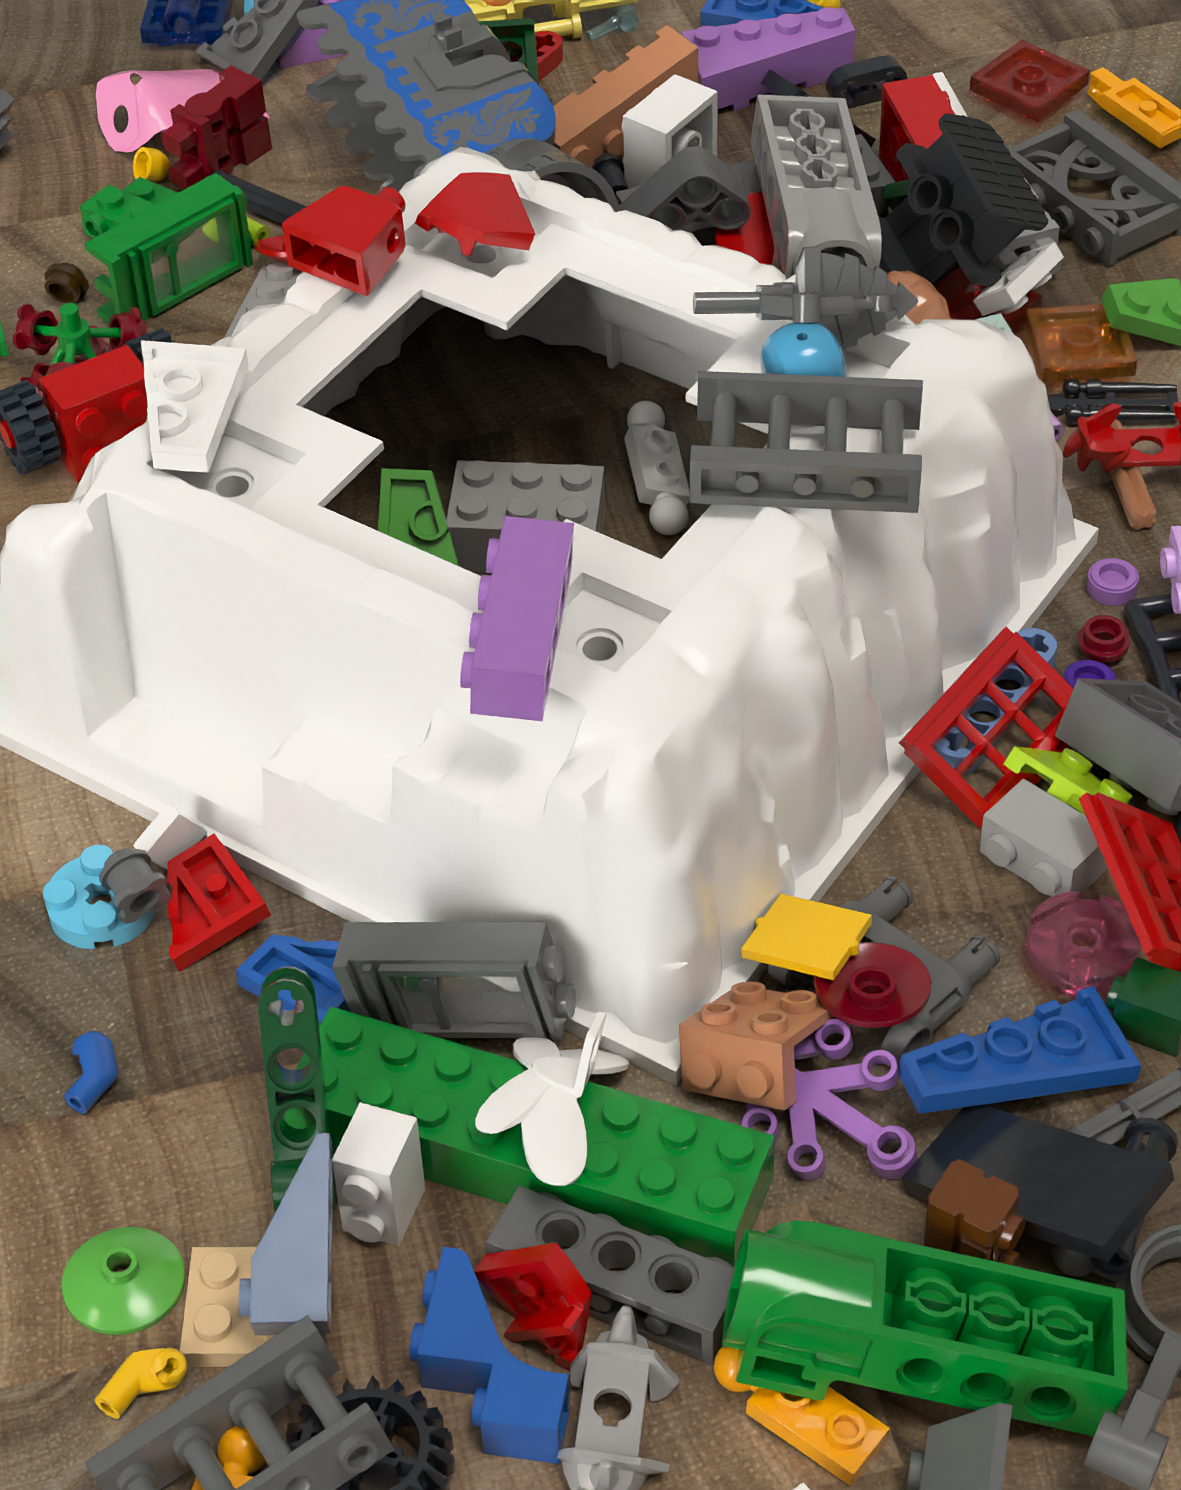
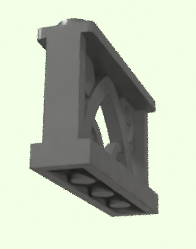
M1080 110L1065 115L1064 123L1011 147L1004 144L1010 151L1013 160L1016 161L1018 169L1023 173L1025 179L1039 197L1038 202L1040 206L1060 227L1059 232L1105 267L1114 265L1116 258L1169 233H1173L1175 236L1181 235V183ZM1070 174L1086 180H1101L1111 188V200L1073 195L1068 191L1067 186ZM1118 219H1125L1128 224L1117 227Z

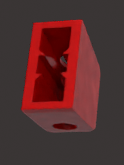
M339 186L282 223L288 266L368 296L404 252L406 245L402 216L406 209L404 198L392 187H384L374 196L350 186Z

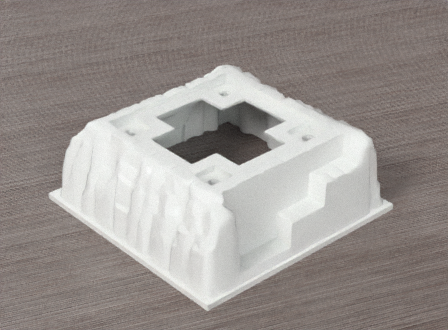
M459 147L428 163L419 173L418 177L406 182L399 191L406 204V209L402 213L406 242L405 249L368 296L302 272L297 277L296 283L287 291L285 299L280 304L257 305L241 316L231 336L225 337L211 345L246 348L249 366L209 473L154 468L147 416L146 423L101 449L91 458L81 481L67 503L31 505L7 526L6 541L0 553V746L151 822L169 803L197 820L208 831L200 841L215 833L240 867L350 922L546 921L554 946L559 945L563 952V974L566 983L573 984L576 994L575 1013L573 1018H566L564 1030L585 1040L597 1011L606 1013L599 1047L624 1057L631 1064L676 1086L682 1079L679 1024L700 1011L703 1005L715 1001L731 990L733 985L741 982H757L768 968L769 964L745 959L741 956L742 946L756 928L755 920L765 916L781 893L811 901H820L920 772V769L903 753L905 749L898 742L1003 628L1007 626L1015 633L1031 628L1096 545L1099 528L1073 518L1072 506L1062 483L1063 454L1060 446L1055 441L1046 387L1037 377L1033 359L1022 340L1003 329L980 320L923 319L920 324H915L906 315L900 320L896 316L886 323L885 330L880 334L874 336L871 332L858 339L857 345L847 349H843L841 345L845 358L846 377L923 380L919 430L904 429L903 454L922 455L918 513L711 504L662 559L565 519L563 522L574 523L572 572L543 722L470 714V689L460 687V674L464 651L475 652V649L469 648V634L473 612L483 613V610H478V592L481 576L324 508L384 450L383 441L324 416L334 406L355 396L359 383L375 368L388 364L400 355L403 341L433 313L445 306L482 320L485 334L493 339H508L518 335H525L536 338L546 345H579L595 353L607 356V364L611 369L619 362L681 385L689 389L686 393V402L697 406L698 371L762 373L760 357L764 342L776 329L793 323V321L760 320L756 317V313L694 314L693 293L755 292L756 285H773L775 282H795L796 274L786 279V276L775 266L760 264L750 255L716 245L702 246L692 233L683 230L673 231L659 221L626 210L615 212L608 203L595 198H584L569 187L552 181L541 180L535 171L524 172L507 169L492 156L470 148ZM491 172L510 174L534 229L535 236L529 251L477 242L473 254L468 257L461 253L457 239L446 232L438 233L437 228L427 232L416 225L415 221L418 214L460 173ZM741 423L768 434V424ZM791 425L790 449L824 451L825 426ZM847 427L846 452L881 453V428ZM461 977L483 989H520L516 977Z

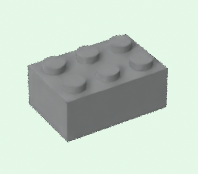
M457 460L446 520L459 567L470 572L487 573L486 560L490 538L500 539L505 516L559 522L568 519L603 534L606 511L604 466Z

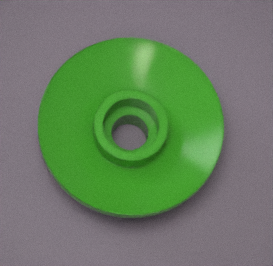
M140 1227L115 1228L92 1237L72 1255L62 1277L63 1298L70 1314L84 1327L106 1335L132 1334L155 1325L173 1310L184 1290L185 1268L183 1259L176 1246L160 1233ZM128 1267L125 1271L113 1272L118 1268Z

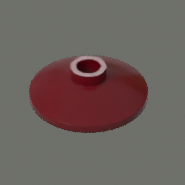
M864 942L859 943V953L849 957L834 981L815 976L814 990L821 1006L832 1016L843 1022L861 1027H889L908 1021L923 1010L931 994V977L923 962L907 950L885 943Z

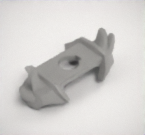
M628 1305L621 1307L615 1317L611 1330L602 1332L594 1342H589L570 1365L571 1384L580 1388L583 1382L575 1446L558 1450L557 1458L562 1460L563 1473L568 1481L570 1490H639L649 1474L669 1471L670 1464L639 1457L648 1384L650 1402H656L667 1397L679 1384L680 1378L663 1362L657 1352L650 1348L647 1339L637 1333L635 1317L632 1308ZM617 1393L625 1397L630 1403V1414L625 1419L618 1421L617 1427L603 1425V1419L594 1410V1403L601 1395Z

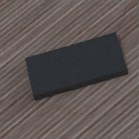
M986 1105L963 1107L901 1178L907 1194L928 1200V1196L951 1162L961 1159L983 1170L984 1177L986 1178L994 1175L1018 1187L1020 1196L1017 1215L1026 1219L1023 1234L1105 1262H1109L1175 1179L1171 1163Z

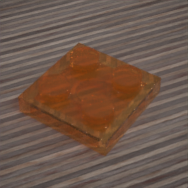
M1103 304L1027 309L1026 327L1043 383L1064 382L1065 379H1112L1115 377L1136 376L1137 358L1129 333L1111 328Z

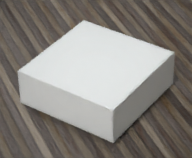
M168 803L133 846L136 849L145 850L151 857V861L167 869V861L199 843L208 831L197 820Z

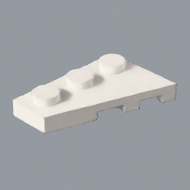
M141 340L148 403L150 447L154 468L209 473L249 366L246 348Z

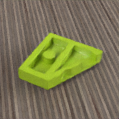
M1014 746L1004 762L1007 768L1017 774L1020 771L1038 774L1051 785L1047 793L1072 806L1084 815L1085 813L1079 798L1086 792L1092 795L1099 792L1135 807L1129 802L1132 795L1125 788L1108 779L1100 780L1090 772L1091 762L1073 750L1065 748L1061 753Z

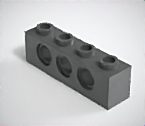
M518 1186L485 1242L486 1254L554 1242L559 1246L570 1247L563 1249V1251L572 1261L591 1291L589 1317L612 1326L621 1307L628 1305L632 1308L638 1334L649 1341L709 1365H714L716 1354L723 1347L722 1340L727 1296L734 1269L729 1263L720 1258H705L679 1248L665 1237L659 1235L648 1236L627 1228L608 1215L600 1213L591 1214L570 1206L551 1193H537ZM613 1268H624V1269H626V1270L620 1271V1272L609 1271L610 1269H613ZM668 1290H680V1291H683L682 1293H679V1294H668V1293H665V1291H668Z

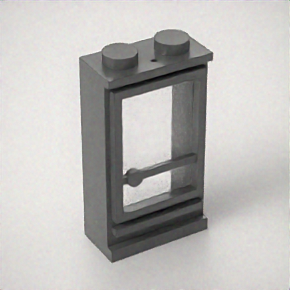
M546 921L345 922L332 966L350 1012L438 1038H546V1035H550L552 1042H561L566 1018H573L575 1013V989L572 983H566L563 974V952L559 945L554 946Z

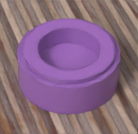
M1107 558L1099 560L1089 569L1087 592L1095 601L1109 606L1124 605L1137 595L1139 573L1132 564L1121 559Z

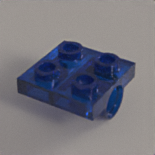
M148 0L140 27L142 43H156L161 46L172 44H197L201 46L207 42L209 45H212L225 33L223 26L229 21L234 0Z

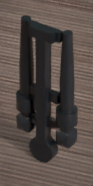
M1065 379L1062 387L1064 396L1060 394L1047 395L1050 411L1055 417L1065 414L1068 425H1078V418L1092 416L1109 403L1119 404L1122 407L1115 419L1119 422L1177 420L1173 409V403L1178 402L1177 385L1101 382V379H1086L1085 382H1080L1079 379ZM1167 393V399H1116L1115 396ZM1101 395H1105V399H1088V398H1100Z

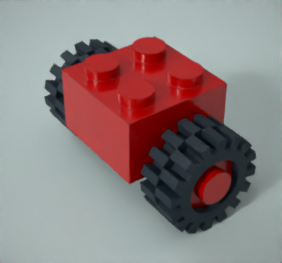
M163 328L126 341V344L122 347L41 377L39 381L43 399L39 393H36L34 385L30 384L28 380L0 390V441L2 440L4 444L3 449L7 455H10L11 463L17 468V471L25 475L61 460L77 483H79L91 458L98 451L146 423L148 403L141 340L176 343L175 340H171V335L167 331L165 332Z

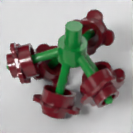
M66 303L59 308L61 322L59 323L50 310L40 312L34 310L30 304L21 305L17 311L19 320L16 324V332L12 337L14 346L18 350L33 349L35 354L43 356L50 351L57 339L59 344L51 364H36L31 372V376L22 377L20 382L28 380L30 384L34 385L36 393H39L43 399L39 378L122 347L126 344V341L147 334V326L145 321L141 319L139 309L131 307L129 313L114 314L110 319L109 328H98L92 325L89 326L85 319L80 318L78 306L74 303ZM103 338H109L110 343H106Z

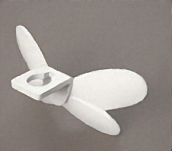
M597 1011L587 1032L583 1049L559 1050L555 1043L545 1038L517 1039L513 1043L514 1057L527 1067L528 1070L512 1078L493 1092L481 1106L475 1119L476 1128L483 1133L490 1134L502 1132L521 1123L522 1141L527 1162L535 1176L544 1183L555 1186L572 1184L580 1177L585 1168L587 1137L584 1119L577 1099L581 1097L590 1076L593 1074L622 1072L629 1067L630 1062L624 1057L599 1050L606 1013Z

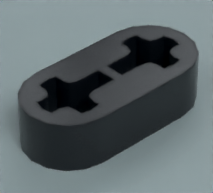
M882 55L836 68L830 73L825 86L831 98H845L847 107L850 109L882 101V83L907 79V73L894 57Z

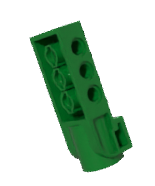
M793 1220L779 1223L766 1231V1233L750 1229L744 1232L728 1289L722 1346L739 1350L736 1381L738 1383L819 1401L824 1400L831 1382L844 1381L976 1411L998 1403L1012 1405V1419L1095 1436L1105 1411L1108 1410L1116 1414L1127 1391L1125 1290L813 1221Z

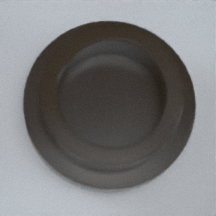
M52 264L45 272V290L52 298L59 302L75 304L89 290V282L85 278L84 273L73 264Z

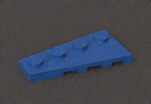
M1093 985L1078 991L1076 999L1060 1005L1056 1000H1052L1035 1007L1034 1015L1013 1022L1009 1017H1005L991 1022L988 1025L987 1032L970 1037L965 1033H961L902 1054L898 1074L915 1108L921 1114L1137 1082L1141 1063Z

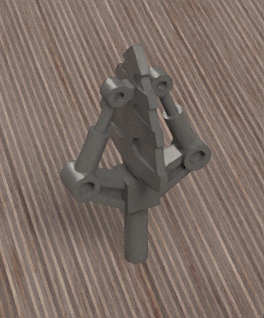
M803 247L796 264L795 282H775L773 285H756L755 292H694L693 313H756V317L760 320H791L798 323H819L832 332L843 349H847L857 345L858 339L871 332L874 336L883 332L887 322L896 316L900 320L919 300L900 282L896 286L889 281L887 273L875 266L874 270H871L859 264L858 257L845 253L844 258L836 255L821 253L820 247Z

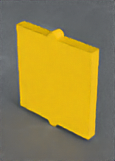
M781 893L765 916L755 920L756 928L742 946L741 956L745 959L834 981L849 957L859 953V943L872 925V915Z

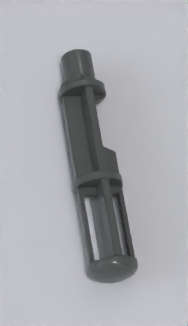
M1181 1066L1172 1073L1131 1096L1118 1101L1115 1105L1067 1131L1114 1145L1123 1140L1125 1129L1131 1121L1139 1118L1158 1120L1181 1107Z

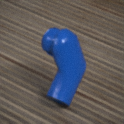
M95 1030L80 1035L73 1043L72 1052L73 1055H79V1063L81 1064L83 1074L64 1094L67 1104L81 1114H86L116 1081L119 1074L112 1041L105 1034Z

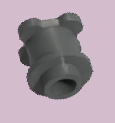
M125 848L116 851L107 858L104 868L99 875L101 885L106 890H111L115 895L114 902L121 909L119 917L122 922L127 924L137 921L143 914L154 908L164 906L172 896L169 890L164 887L167 884L165 876L160 872L153 873L150 868L151 857L145 850Z

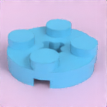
M93 845L86 848L80 857L62 866L43 888L42 893L52 930L64 942L78 948L95 949L94 942L109 940L113 941L114 946L125 944L144 932L155 917L156 908L143 914L135 922L128 924L122 922L119 917L121 909L114 902L115 895L111 890H106L99 882V875L104 868L105 861L110 855L115 853L108 846ZM99 895H110L112 899L108 903L100 900L95 904H90L91 899Z

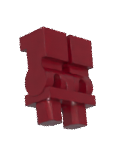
M230 65L219 73L220 83L208 92L195 94L186 101L185 106L178 104L170 110L173 125L163 131L161 137L166 150L180 159L168 168L170 181L174 185L185 190L207 178L208 175L211 176L214 170H221L231 175L234 167L240 163L248 166L272 149L268 118L263 115L266 113L262 81Z

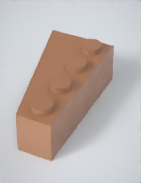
M666 25L655 33L656 40L645 48H642L640 45L636 46L625 54L627 61L610 73L604 69L592 78L593 82L583 93L577 95L575 92H572L553 106L556 116V135L553 146L591 168L595 159L602 154L609 153L616 157L623 155V116L674 74L698 83V47L670 26Z

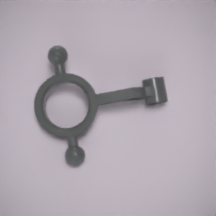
M1181 1224L1163 1228L1148 1237L1139 1249L1133 1253L1130 1269L1121 1275L1103 1273L1094 1266L1091 1260L1092 1257L1052 1244L1053 1262L1062 1273L1071 1277H1083L1094 1273L1115 1282L1116 1289L1125 1290L1126 1340L1140 1356L1151 1363L1141 1389H1137L1125 1418L1108 1410L1105 1411L1084 1462L1085 1467L1136 1490L1150 1489L1164 1455L1169 1437L1154 1430L1177 1376H1181V1334L1163 1325L1150 1312L1143 1298L1141 1280L1156 1264L1167 1259L1181 1257Z

